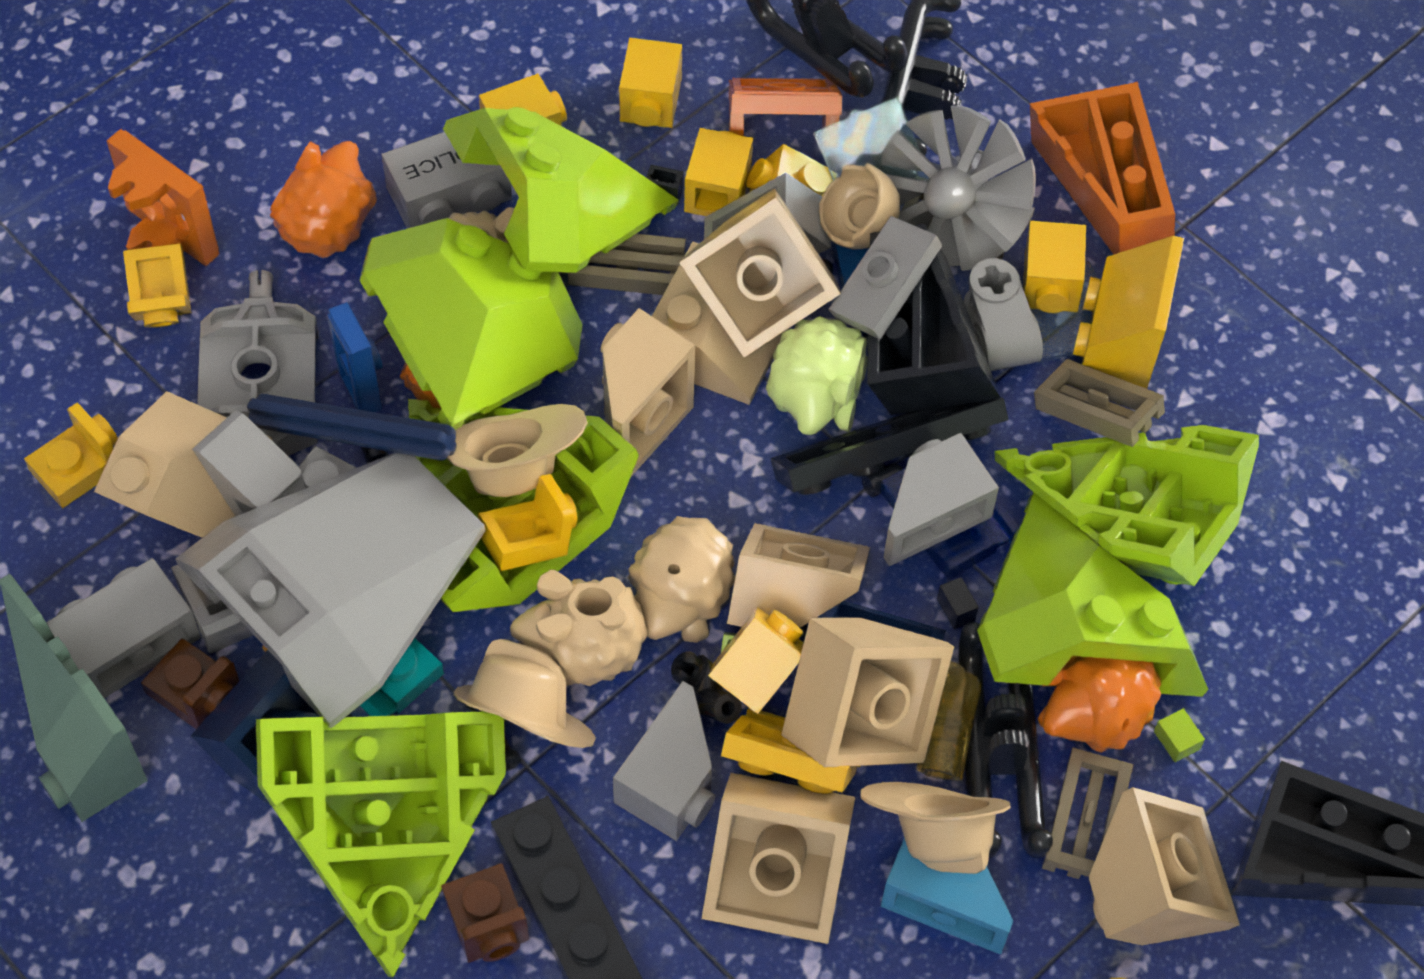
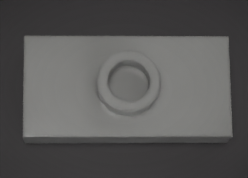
M890 216L840 291L841 294L836 297L828 310L835 319L881 339L943 246L941 241L933 233Z

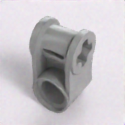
M988 258L978 262L970 273L968 280L970 290L966 293L963 302L990 370L995 371L1040 362L1043 354L1041 332L1036 317L1030 310L1017 270L1007 261L998 258Z

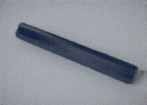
M263 393L258 395L257 398L250 399L247 404L248 418L259 429L439 461L445 460L448 455H454L457 448L455 442L456 431L452 426Z

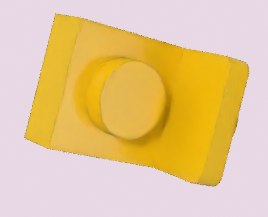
M78 402L67 409L73 426L24 458L29 471L62 509L98 484L113 451V446L118 439L116 433L102 415L98 413L91 418Z

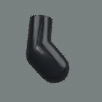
M691 651L679 654L671 666L672 678L679 684L684 681L694 688L699 713L724 724L737 720L742 711V703L730 692L723 690L720 684L708 676L713 663L706 656H697Z

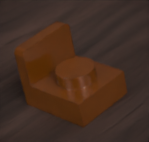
M181 638L143 679L141 685L145 694L197 729L240 680L234 662L225 656H221L215 661Z
M502 863L441 885L445 902L468 963L483 958L486 962L501 960L515 953L520 948L521 943L529 941L525 913L523 908L518 906Z

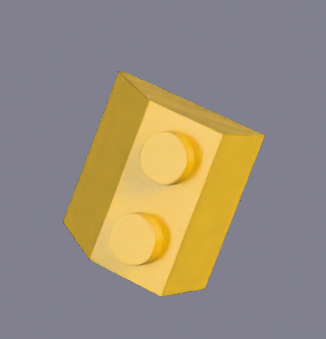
M1170 236L1108 256L1101 279L1090 276L1083 310L1093 312L1091 323L1080 321L1072 354L1083 357L1082 365L1147 389L1167 328L1184 238Z

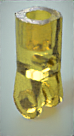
M951 661L925 761L924 763H917L916 770L927 777L952 781L963 779L973 725L971 722L974 718L981 693L979 679L956 662Z

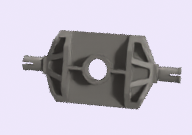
M258 270L249 274V298H244V303L215 308L200 322L197 405L225 417L230 416L235 410L249 417L247 409L249 400L257 398L262 393L315 402L316 339H319L316 317L298 304L274 302L272 297L273 275L266 270H261V282ZM253 363H265L271 367L270 371L259 379H247L241 375L245 367ZM260 429L264 434L272 437V441L287 456L318 443V439Z

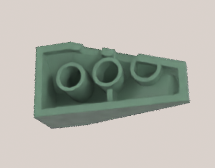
M8 574L0 579L2 595L36 748L48 770L39 776L38 779L58 809L69 803L81 822H83L148 780L125 727L83 668L81 670L78 669L58 636L54 638L43 616L13 576Z

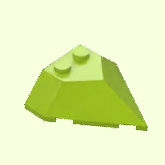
M513 107L509 110L482 108L448 119L443 127L462 163L500 165L519 196L504 235L525 271L576 273L588 265L591 256L599 251L606 254L649 226L653 216L661 212L666 215L674 210L679 201L605 149L536 112L519 107Z
M449 218L371 239L359 281L368 296H378L387 312L383 323L421 390H431L442 408L437 416L441 424L450 425L456 430L462 427L466 418L480 411L484 415L539 386L543 378L557 370L563 373L574 367L579 355L582 322L558 272L525 271L509 243L488 235L478 227L463 225Z
M408 399L409 418L440 423L437 416L442 408L432 407L428 400ZM497 407L484 415L479 411L466 418L463 425L477 419L511 415L527 410ZM586 416L587 425L583 434L571 446L555 455L554 471L551 473L561 491L571 496L577 512V525L571 530L567 556L500 571L482 539H480L440 600L452 612L521 604L537 590V583L541 575L549 570L560 571L611 527L639 457L636 448L602 418ZM415 456L477 518L480 512L533 501L535 498L536 488L521 495L509 497L480 494L475 490L466 469L454 466L447 458L439 461Z
M1198 425L1182 427L1181 438L1148 441L1144 432L1138 433L1139 441L1133 447L1108 437L1054 443L1052 444V450L1039 451L1030 456L1019 454L1017 448L994 451L995 461L1135 573L1158 578L1169 584L1195 586L1239 523L1259 447V435Z
M1033 492L1024 510L1026 514L1023 522L1014 535L992 591L994 596L989 609L983 615L977 630L994 682L1048 686L1072 656L1153 662L1155 670L1161 678L1159 688L1161 694L1203 697L1209 689L1170 599L1100 547L1077 526Z
M485 711L345 717L332 728L323 721V717L256 719L257 782L259 789L387 976L394 977L406 955L402 952L418 922L425 920L442 890L441 885L445 884L474 833L475 829L472 828V825L488 796L495 795L506 775L504 718Z

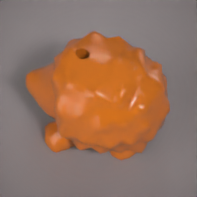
M312 141L309 142L303 150L295 170L291 173L271 205L270 217L273 219L274 226L278 229L281 238L300 253H312L318 257L326 258L335 252H344L351 242L359 238L362 223L377 202L372 182L367 180L361 171L358 162L359 148L352 141L341 142L325 151L322 155L319 145Z
M1072 656L1048 685L1056 686L1047 706L1039 714V724L1043 727L1045 733L1051 736L1086 742L1093 750L1100 753L1109 748L1124 749L1127 742L1137 739L1144 725L1153 720L1155 706L1161 697L1159 690L1161 678L1155 670L1153 662Z

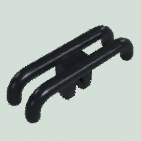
M746 0L753 16L768 35L853 97L862 98L868 96L872 92L874 81L870 67L866 62L857 60L848 67L838 60L839 57L850 49H855L889 73L900 72L906 67L908 53L901 37L891 35L882 43L848 19L844 10L841 9L842 5L837 0H792V7L795 9L794 13L803 34L784 21L774 10L769 0Z
M911 0L905 11L899 37L902 38L908 53L907 64L902 71L888 74L871 143V158L876 168L885 174L915 179L918 175V171L880 165L887 142L898 130L924 156L927 153V146L921 139L912 137L902 130L900 121L903 110L918 114L943 110L944 119L948 120L953 119L951 106L962 105V100L959 99L960 96H956L955 93L959 94L960 91L963 92V89L966 88L967 74H965V70H961V67L958 68L956 65L951 66L950 63L917 55L921 39L927 37L946 39L953 32V26L947 19L926 15L935 10L955 12L960 8L961 0Z
M968 622L961 629L958 651L967 795L993 798L991 775H1016L1023 847L1030 856L1041 858L1047 855L1052 848L1053 838L1051 833L1045 829L1033 685L1008 683L1009 693L999 696L995 695L994 698H990L985 708L983 647L977 632L980 624ZM995 826L989 858L997 854L1002 843L1001 836L995 830Z

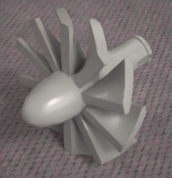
M952 105L951 111L959 147L958 156L954 157L950 151L943 110L922 113L911 119L906 125L938 155L940 164L930 162L898 130L887 142L880 165L921 171L930 178L919 180L886 174L894 182L900 194V205L924 193V199L900 211L898 219L912 225L925 223L930 233L937 235L943 245L941 250L946 256L949 266H960L961 271L971 270L982 260L996 258L1002 253L1007 252L1020 238L1035 210L1032 205L1035 195L1036 175L1032 158L1000 174L1025 161L1023 150L1014 132L1008 124L999 119L985 150H978L991 121L971 108Z

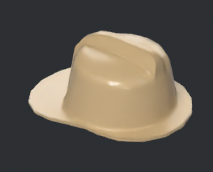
M555 404L511 415L477 419L455 430L457 448L454 455H448L447 459L454 466L466 469L475 490L480 494L497 497L521 495L537 487L539 476L551 474L554 471L555 455L571 446L583 434L587 425L586 415L583 410L575 405Z
M505 639L492 641L487 648L473 684L457 687L453 694L458 701L470 707L498 715L552 742L570 747L586 748L593 746L596 739L590 728L566 712V679L560 666L549 654L535 647Z
M882 782L871 784L861 789V799L868 805L898 814L911 856L920 860L927 867L940 872L977 874L985 870L988 864L989 851L993 844L996 814L1003 813L1011 808L1010 802L1003 799L972 797L943 788L917 783Z

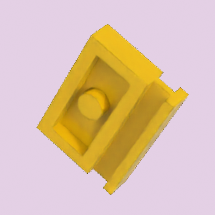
M748 708L746 716L742 715L726 732L721 753L722 757L738 761V766L741 769L753 774L771 775L775 772L798 779V784L801 787L812 792L828 794L837 791L842 793L856 774L857 767H861H823L781 735L785 717L765 711H760L757 714Z

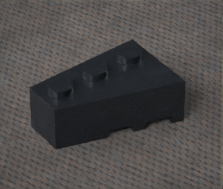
M925 223L914 225L930 232ZM880 231L870 233V246ZM941 249L882 338L878 339L868 334L867 384L890 415L1001 398L947 258Z
M1281 761L1267 782L1230 895L1424 906V813Z

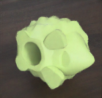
M821 316L813 320L802 319L795 325L794 329H789L782 333L780 343L773 353L774 361L771 364L766 391L779 411L788 412L797 421L798 430L802 434H816L832 419H834L840 430L850 432L854 420L856 398L867 370V339L862 337L860 330L848 328L841 320L827 319Z

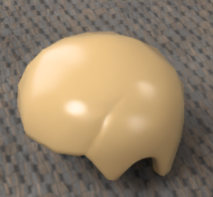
M866 163L865 166L845 165L842 167L840 177H837L828 185L819 203L820 225L830 240L837 245L848 249L870 248V233L881 231L890 216L899 217L900 194L894 182L875 166Z

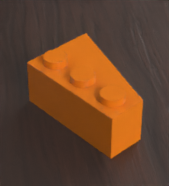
M1138 82L1029 103L1031 143L1113 255L1175 236V211Z

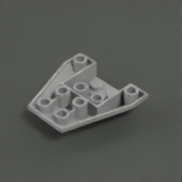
M392 453L228 519L179 555L175 560L214 604L222 600L282 664L292 688L332 728L383 686L486 530L484 524L415 456Z

